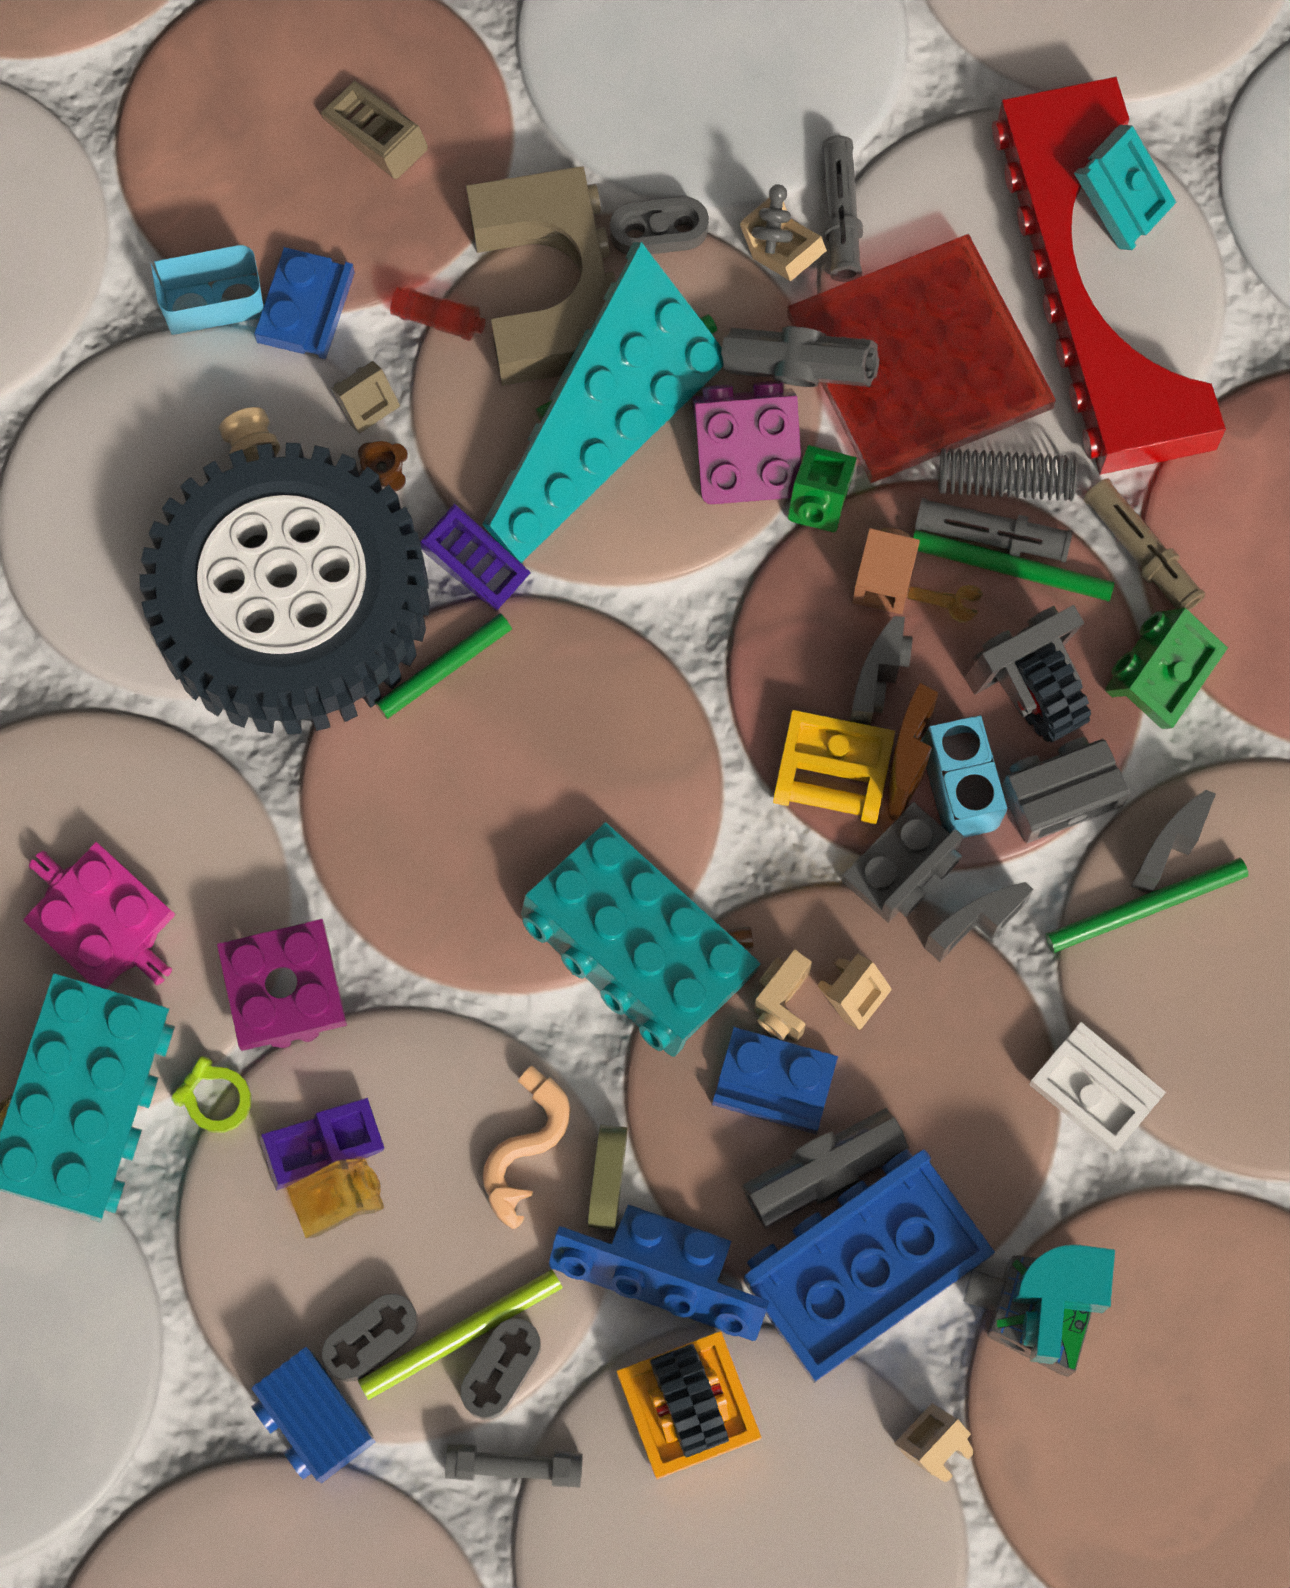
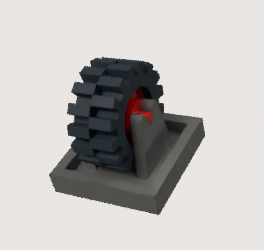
M1074 605L1059 613L1055 606L1041 611L1027 621L1029 626L1021 630L1014 637L1007 630L991 638L981 646L983 651L972 658L975 664L965 676L974 695L999 682L1020 715L1025 717L1029 725H1034V730L1039 737L1042 736L1044 741H1050L1051 743L1090 722L1091 710L1087 707V704H1089L1088 698L1081 692L1083 688L1082 681L1064 647L1084 624Z

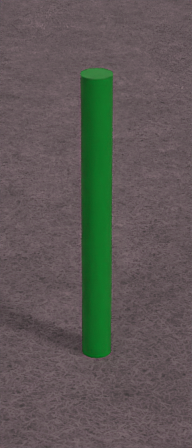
M918 530L914 532L913 538L920 540L917 552L1108 602L1111 599L1115 584L1113 581Z
M1241 857L1048 932L1045 934L1047 944L1052 953L1069 948L1244 879L1249 875L1247 866Z

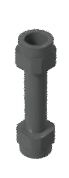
M448 1444L445 1461V1479L474 1481L475 1475L552 1480L553 1487L580 1488L583 1453L554 1451V1457L477 1452L476 1445Z

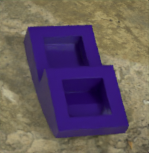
M368 1098L315 1114L314 1119L261 1134L259 1140L276 1191L349 1166L378 1154L385 1149Z

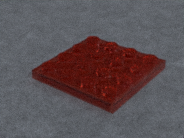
M969 234L787 306V317L792 326L814 329L832 337L864 338L878 344L877 352L880 360L878 373L870 387L820 382L870 483L940 456L943 448L946 449L947 453L950 448L953 450L1054 409L1056 399Z

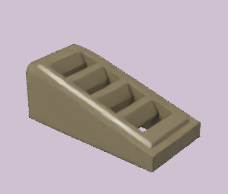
M355 80L321 112L323 119L394 179H398L427 151L428 145L419 125ZM362 103L364 107L348 121L346 118ZM375 116H377L363 131L361 130V129H363ZM391 128V130L378 142L377 140Z

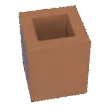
M869 528L852 603L903 614L920 540L910 538L908 533L896 528H882L881 530Z

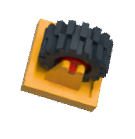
M721 1331L616 1371L656 1480L756 1442L762 1438Z

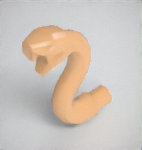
M530 1066L518 1082L533 1094L532 1099L544 1108L548 1118L546 1125L538 1132L510 1137L499 1143L489 1154L483 1169V1183L489 1196L488 1202L497 1218L511 1229L519 1227L524 1221V1216L516 1215V1205L521 1199L531 1197L533 1191L509 1187L505 1179L507 1166L516 1158L543 1153L554 1147L564 1136L570 1122L571 1108L568 1096L551 1077L547 1079L534 1066Z

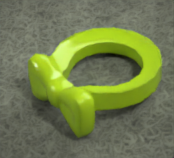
M201 1056L191 1073L185 1077L184 1082L174 1092L171 1100L175 1106L182 1107L185 1105L191 1119L200 1128L211 1133H225L237 1128L246 1120L251 1109L252 1095L247 1082L237 1072L228 1068L213 1067L209 1057ZM221 1079L233 1083L240 1095L239 1106L236 1112L224 1120L206 1118L200 1112L197 1098L193 1093L201 1080Z

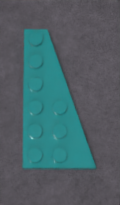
M633 242L625 257L628 261L616 282H612L603 298L606 301L592 328L586 329L549 398L552 402L541 423L535 424L527 439L530 443L517 468L510 471L482 523L491 536L520 563L545 541L724 366L721 355L722 347L642 242Z

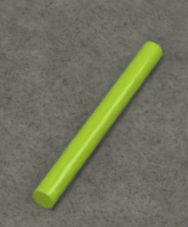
M551 1269L358 1380L359 1385L367 1399L370 1400L497 1327L500 1323L561 1290L563 1287L555 1272Z

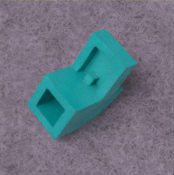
M1084 1245L1060 1246L1045 1252L1037 1258L1022 1275L1016 1286L1013 1302L1035 1305L1034 1312H1025L1022 1331V1345L1031 1347V1362L1053 1364L1060 1359L1064 1309L1104 1313L1111 1307L1115 1249Z

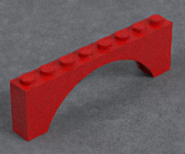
M1117 77L1003 99L998 120L992 122L994 144L998 151L1004 150L1008 162L1005 164L1004 169L1007 188L1010 193H1017L1020 207L1017 209L1019 229L1022 236L1030 237L1033 250L1030 252L1032 273L1036 280L1042 279L1046 294L1043 295L1045 317L1049 324L1055 323L1059 339L1056 340L1058 361L1062 369H1069L1072 383L1069 385L1071 405L1076 414L1082 413L1086 429H1083L1082 432L1085 453L1089 459L1095 458L1100 475L1215 451L1226 430L1212 383L1174 373L1134 350L1119 337L1094 306L1077 268L1072 240V215L1075 200L1082 186L1074 172L1078 168H1084L1090 162L1089 156L1119 125H1128L1130 118Z

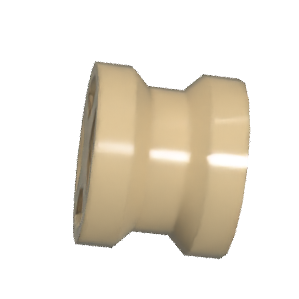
M250 407L234 412L219 425L223 441L230 443L232 447L230 453L242 449L247 462L259 460L257 445L271 443L275 456L281 449L276 435L269 433L267 429L270 423L266 411L260 407Z

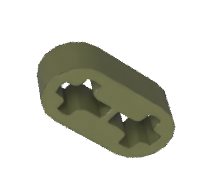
M600 1124L588 1227L616 1230L628 1127Z

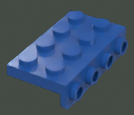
M908 1149L904 1150L881 1168L886 1176L872 1186L868 1187L864 1180L860 1181L837 1198L842 1207L825 1219L819 1212L811 1215L792 1230L796 1237L795 1240L780 1250L773 1243L747 1261L751 1271L744 1276L743 1283L752 1295L769 1301L765 1314L813 1383L820 1380L995 1254L993 1248L931 1165V1157L925 1149L914 1156Z

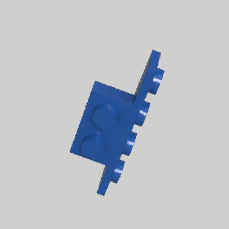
M629 1204L612 1244L559 1226L555 1235L548 1264L551 1269L562 1272L572 1279L584 1280L615 1291L625 1298H634L665 1309L675 1316L687 1317L712 1326L731 1336H739L756 1341L769 1304L768 1300L718 1283L732 1241Z

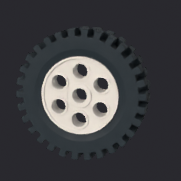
M286 442L285 457H275L271 443L257 445L259 460L247 462L242 449L230 453L229 457L233 468L222 473L216 461L211 462L203 467L208 481L200 487L192 477H189L180 485L186 500L183 505L171 497L164 504L162 510L168 526L157 521L153 522L149 536L155 549L144 547L141 562L147 574H139L140 590L146 600L141 603L144 615L150 626L149 629L169 670L176 680L180 679L185 691L195 701L201 697L206 710L219 717L224 709L230 722L245 728L248 717L253 718L258 732L273 734L275 721H282L287 734H301V720L312 718L316 731L331 728L327 714L336 710H340L344 722L357 717L358 714L354 702L360 698H363L368 706L372 708L375 702L381 699L378 685L384 682L393 690L402 679L398 666L401 662L411 667L417 656L414 640L423 642L426 632L423 615L429 616L430 600L427 591L429 583L418 532L414 530L413 520L406 506L400 507L398 494L390 485H387L382 490L379 475L368 466L359 476L354 458L342 453L337 465L334 466L329 448L315 445L311 459H307L304 457L300 443ZM304 530L319 532L317 537L310 542L300 543L295 541L296 536ZM262 535L267 537L266 541L259 547L246 548L243 546L244 542L251 536ZM341 568L348 571L347 576L341 581L329 582L324 580L325 575L333 569ZM282 574L296 576L295 581L287 587L278 588L272 585L273 581ZM239 579L244 581L242 587L236 592L223 593L220 591L222 585L229 580ZM321 613L326 616L323 623L319 626L310 628L301 625L302 620L309 614ZM267 618L274 621L272 626L265 632L253 633L249 631L252 623L258 619Z

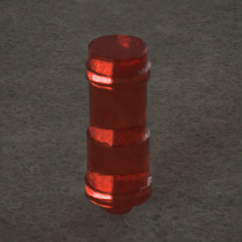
M398 286L393 294L390 305V314L399 317L401 320H410L430 326L438 331L461 337V339L471 341L475 333L482 334L486 324V319L479 317V306L467 305L447 298H438L418 292L410 287Z

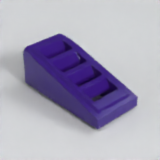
M456 504L447 511L420 541L422 551L495 611L505 603L531 574L528 569ZM456 528L462 533V536L447 551L441 543ZM472 541L478 548L462 564L456 557ZM486 554L490 555L495 560L477 578L471 570ZM502 567H505L511 573L493 592L486 584Z

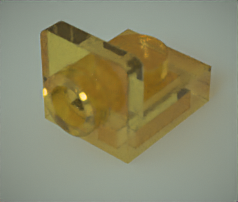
M365 1159L338 1160L286 1187L305 1238L318 1237L359 1215L374 1214L384 1209L380 1196V1181Z

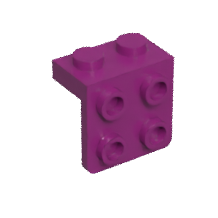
M782 381L754 383V391L733 393L732 385L708 386L703 388L702 396L692 397L693 417L697 429L701 496L707 504L792 498L794 483L801 466L798 398L792 388L784 389Z

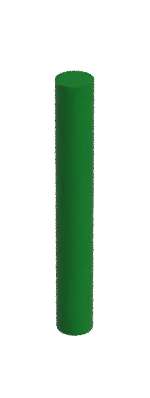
M499 613L375 702L378 710L386 719H389L512 630L511 625Z

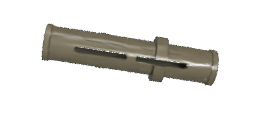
M1109 478L1100 481L1086 493L1085 499H1083L1085 503L1090 505L1116 539L1121 542L1143 569L1141 576L1147 583L1154 582L1176 609L1186 608L1190 611L1203 600L1206 593L1197 586L1178 563L1180 557L1173 548H1165L1142 518L1112 485V481Z

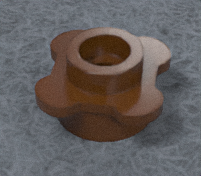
M386 441L364 443L359 447L358 457L361 465L359 476L368 466L379 475L381 487L390 485L394 491H399L404 487L406 478L402 473L403 462L408 458V453L403 445L399 443L391 444ZM384 463L386 464V468L384 470H378V464Z

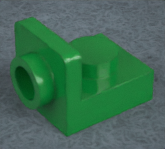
M808 445L794 483L788 520L801 525L836 532L840 523L843 504L854 474L857 457Z

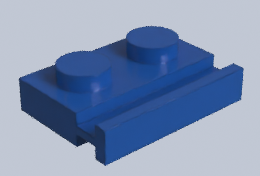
M284 247L255 331L257 343L304 355L305 352L317 354L319 358L326 360L355 274L353 264L345 262V265L332 262V259Z
M734 1027L712 1105L817 1135L838 1056Z

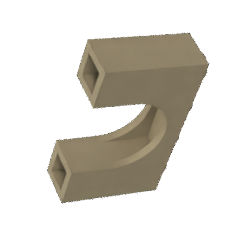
M584 166L466 185L477 253L539 244L560 250L570 257L581 273L580 280L574 291L561 303L540 311L491 319L493 341L502 386L562 376L586 329L592 328L606 301L603 298L612 282H616L614 271L605 273L602 258L610 257L605 227L596 228L593 214L601 213L596 183L587 185Z

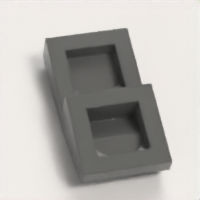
M1205 790L1177 812L1155 840L1141 864L1131 887L1146 893L1153 892L1160 881L1171 849L1186 855L1191 853L1199 840L1216 793Z
M1023 882L995 890L972 901L943 921L929 934L925 949L941 962L975 926L992 940L1028 903L1034 889L1028 883Z

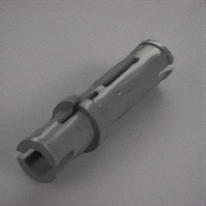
M832 136L825 139L822 143L828 221L824 224L823 230L824 238L829 242L830 275L833 280L839 282L854 281L862 276L859 239L863 236V223L857 218L853 140L847 136ZM839 174H842V188H843V197H842V198H839V185H838V175H839ZM842 219H844V222H845V234H846V243H845V244L842 243V231H841V220H842Z
M926 498L921 500L915 530L919 531L925 530L966 541L1010 549V555L1018 557L1023 552L1061 560L1064 563L1067 560L1073 534L1072 530L1066 531L1028 522L1029 517L1018 515V519H1012L974 509L929 501ZM946 519L987 527L989 530L949 522ZM999 530L1014 533L1021 536H1028L1032 538L1041 539L1042 542L1026 539L1024 537H1019L1015 535L1013 536L1000 533Z

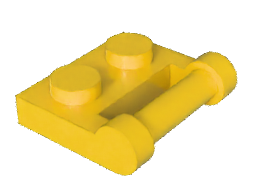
M792 710L773 803L789 806V802L825 808L862 816V822L876 824L895 731ZM796 768L867 782L866 795L794 781Z

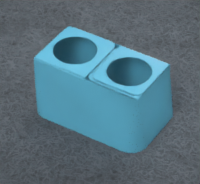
M237 245L154 261L160 280L151 264L157 301L172 335L259 319L261 316L263 301L256 260L253 251L247 246ZM216 281L212 284V288L208 285V282ZM235 284L248 285L255 292L249 297L221 301L224 291ZM188 293L202 296L207 305L173 311L175 301L180 296Z
M982 716L929 726L921 742L932 747L926 770L942 827L950 834L953 830L957 829L964 836L963 838L996 830L1006 814L1007 805ZM971 733L979 738L980 747L977 754L971 759L964 761L955 760L944 751L942 745L943 737ZM943 770L947 772V773L945 774L944 778H943V775H942V771H943ZM972 774L981 775L992 784L994 796L992 802L986 808L970 810L958 801L956 788L959 781L965 776Z

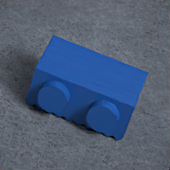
M307 1347L301 1349L296 1355L292 1356L251 1388L259 1399L258 1402L251 1406L253 1411L270 1434L280 1428L292 1445L283 1453L303 1480L312 1474L316 1481L322 1484L376 1443L323 1366Z

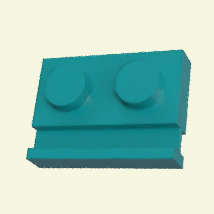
M1119 125L1089 156L1090 162L1084 168H1078L1074 174L1117 247L1132 251L1137 246L1135 241L1141 235L1146 236L1177 202L1132 125Z

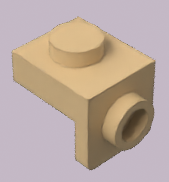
M768 198L741 221L740 227L753 259L787 280L792 281L827 250L820 235L790 219L787 223H781V229L790 230L793 233V240L788 243L776 242L775 254L765 253L766 240L754 238L751 231L755 226L766 227L767 221L759 217V211L762 208H770L771 200ZM783 202V208H782V210H786V211H787V209H786V207H785V204H784V202Z
M795 949L785 962L777 957L763 974L759 983L765 988L756 998L754 1012L760 1016L757 1020L759 1025L769 1034L779 1040H783L788 1036L794 1042H798L804 1034L806 1024L784 1007L809 976L812 961Z

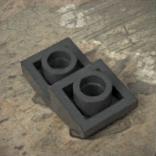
M894 616L874 642L860 673L850 722L871 725L873 712L883 713L886 682L896 683L899 666L909 667L913 636L903 635L905 617Z

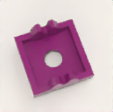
M323 919L217 944L237 1043L241 1051L269 1044L272 1047L285 1048L291 1045V1041L300 1039L304 1042H310L319 1036V1032L347 1026ZM277 968L290 969L297 978L295 990L284 998L271 996L265 987L268 974Z

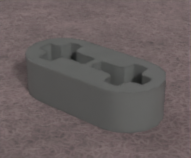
M385 1294L374 1300L327 1338L322 1348V1361L326 1370L336 1379L345 1382L356 1381L366 1376L408 1343L415 1335L418 1328V1314L414 1306L404 1296L398 1294ZM390 1307L394 1312L400 1311L402 1308L406 1310L407 1314L401 1319L405 1327L402 1332L395 1334L393 1330L387 1329L376 1338L372 1336L371 1332L384 1322L383 1316L380 1314L383 1309ZM365 1337L369 1340L370 1343L357 1353V1358L360 1361L357 1367L351 1369L346 1364H342L338 1368L335 1366L334 1361L340 1356L336 1347L341 1342L345 1341L352 1347Z
M515 1318L500 1323L465 1376L461 1385V1399L465 1408L474 1417L486 1420L501 1416L508 1409L536 1364L541 1353V1339L536 1328L530 1322ZM520 1330L526 1332L528 1335L525 1342L531 1348L529 1354L524 1356L517 1353L507 1368L501 1365L500 1362L507 1352V1347L502 1342L503 1337L506 1334L515 1337ZM495 1370L503 1374L495 1388L496 1392L501 1396L500 1401L496 1405L487 1402L482 1408L475 1406L477 1395L472 1390L473 1385L476 1382L485 1385L489 1382Z

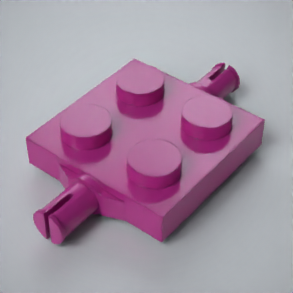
M97 842L74 865L65 870L46 851H41L35 855L49 868V871L34 859L30 861L29 868L36 872L50 886L44 898L23 919L31 929L91 985L107 989L121 973L135 967V965L155 985H160L165 981L151 965L153 964L167 977L171 974L172 968L166 965L150 949L153 947L158 933L176 915L169 907Z

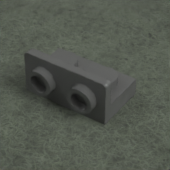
M913 802L845 872L841 881L887 923L899 912L907 917L927 895L922 889L934 875H937L942 880L959 863L962 855L958 850L964 836L957 829L953 830L950 834Z

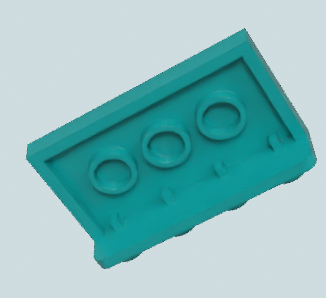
M606 822L531 889L524 898L521 916L523 918V925L528 933L541 943H549L561 955L564 965L573 975L590 981L600 991L602 1000L613 1012L619 1015L625 1014L639 1027L643 1039L657 1051L664 1050L672 1057H675L683 1049L686 1041L757 973L761 965L753 955Z
M53 973L0 1131V1191L90 1217V1220L100 1223L104 1211L116 1213L125 1185L124 1181L115 1179L121 1158L133 1160L142 1129L132 1126L138 1106L148 1109L150 1107L159 1077L149 1075L154 1055L166 1057L175 1029L174 1025L165 1023L170 1008Z

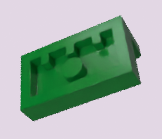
M1186 608L1158 611L1152 614L1141 626L1139 631L1141 637L1133 649L1124 654L1113 666L1111 671L1113 677L1104 689L1112 698L1126 696L1161 729H1171L1175 726L1228 649L1222 641Z

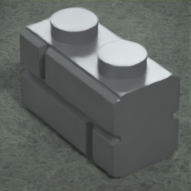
M1086 737L1077 738L1062 745L1057 750L1058 756L1042 762L1037 755L1030 756L1016 762L1009 768L1011 773L1006 775L1002 791L1011 813L1014 814L1015 822L1024 842H1033L1124 806L1129 796V789L1119 768L1116 766V761L1104 738L1089 743Z

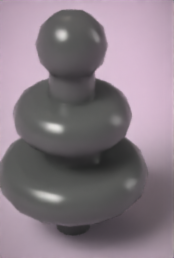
M780 184L773 185L769 190L770 208H762L759 211V217L767 221L766 227L755 226L751 231L754 238L766 240L765 253L775 254L776 242L788 243L793 240V233L790 230L781 229V223L789 222L791 214L789 211L782 210L783 202L787 198V190Z

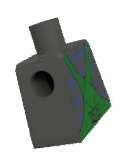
M1013 1255L1007 1263L1003 1279L972 1269L963 1302L993 1311L987 1336L1030 1359L1031 1347L1022 1345V1331L1025 1312H1034L1035 1305L1013 1302V1296L1020 1278L1037 1258ZM1064 1309L1060 1359L1053 1364H1039L1066 1377L1076 1372L1092 1312Z

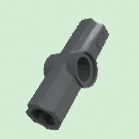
M796 326L783 327L781 332L731 328L729 334L724 337L721 351L724 370L730 374L771 377L776 381H782L784 384L799 387H817L819 382L870 387L873 379L877 377L880 361L877 352L878 344L872 340L832 337L814 329Z
M884 1108L836 1135L834 1132H829L810 1141L791 1155L792 1159L743 1184L742 1189L755 1216L761 1222L764 1229L815 1201L817 1204H822L846 1192L861 1181V1176L882 1167V1165L904 1150H909V1146L897 1120L887 1108Z

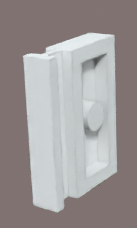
M1080 1022L1029 1083L1032 1088L1113 1155L1166 1093L1082 1022Z

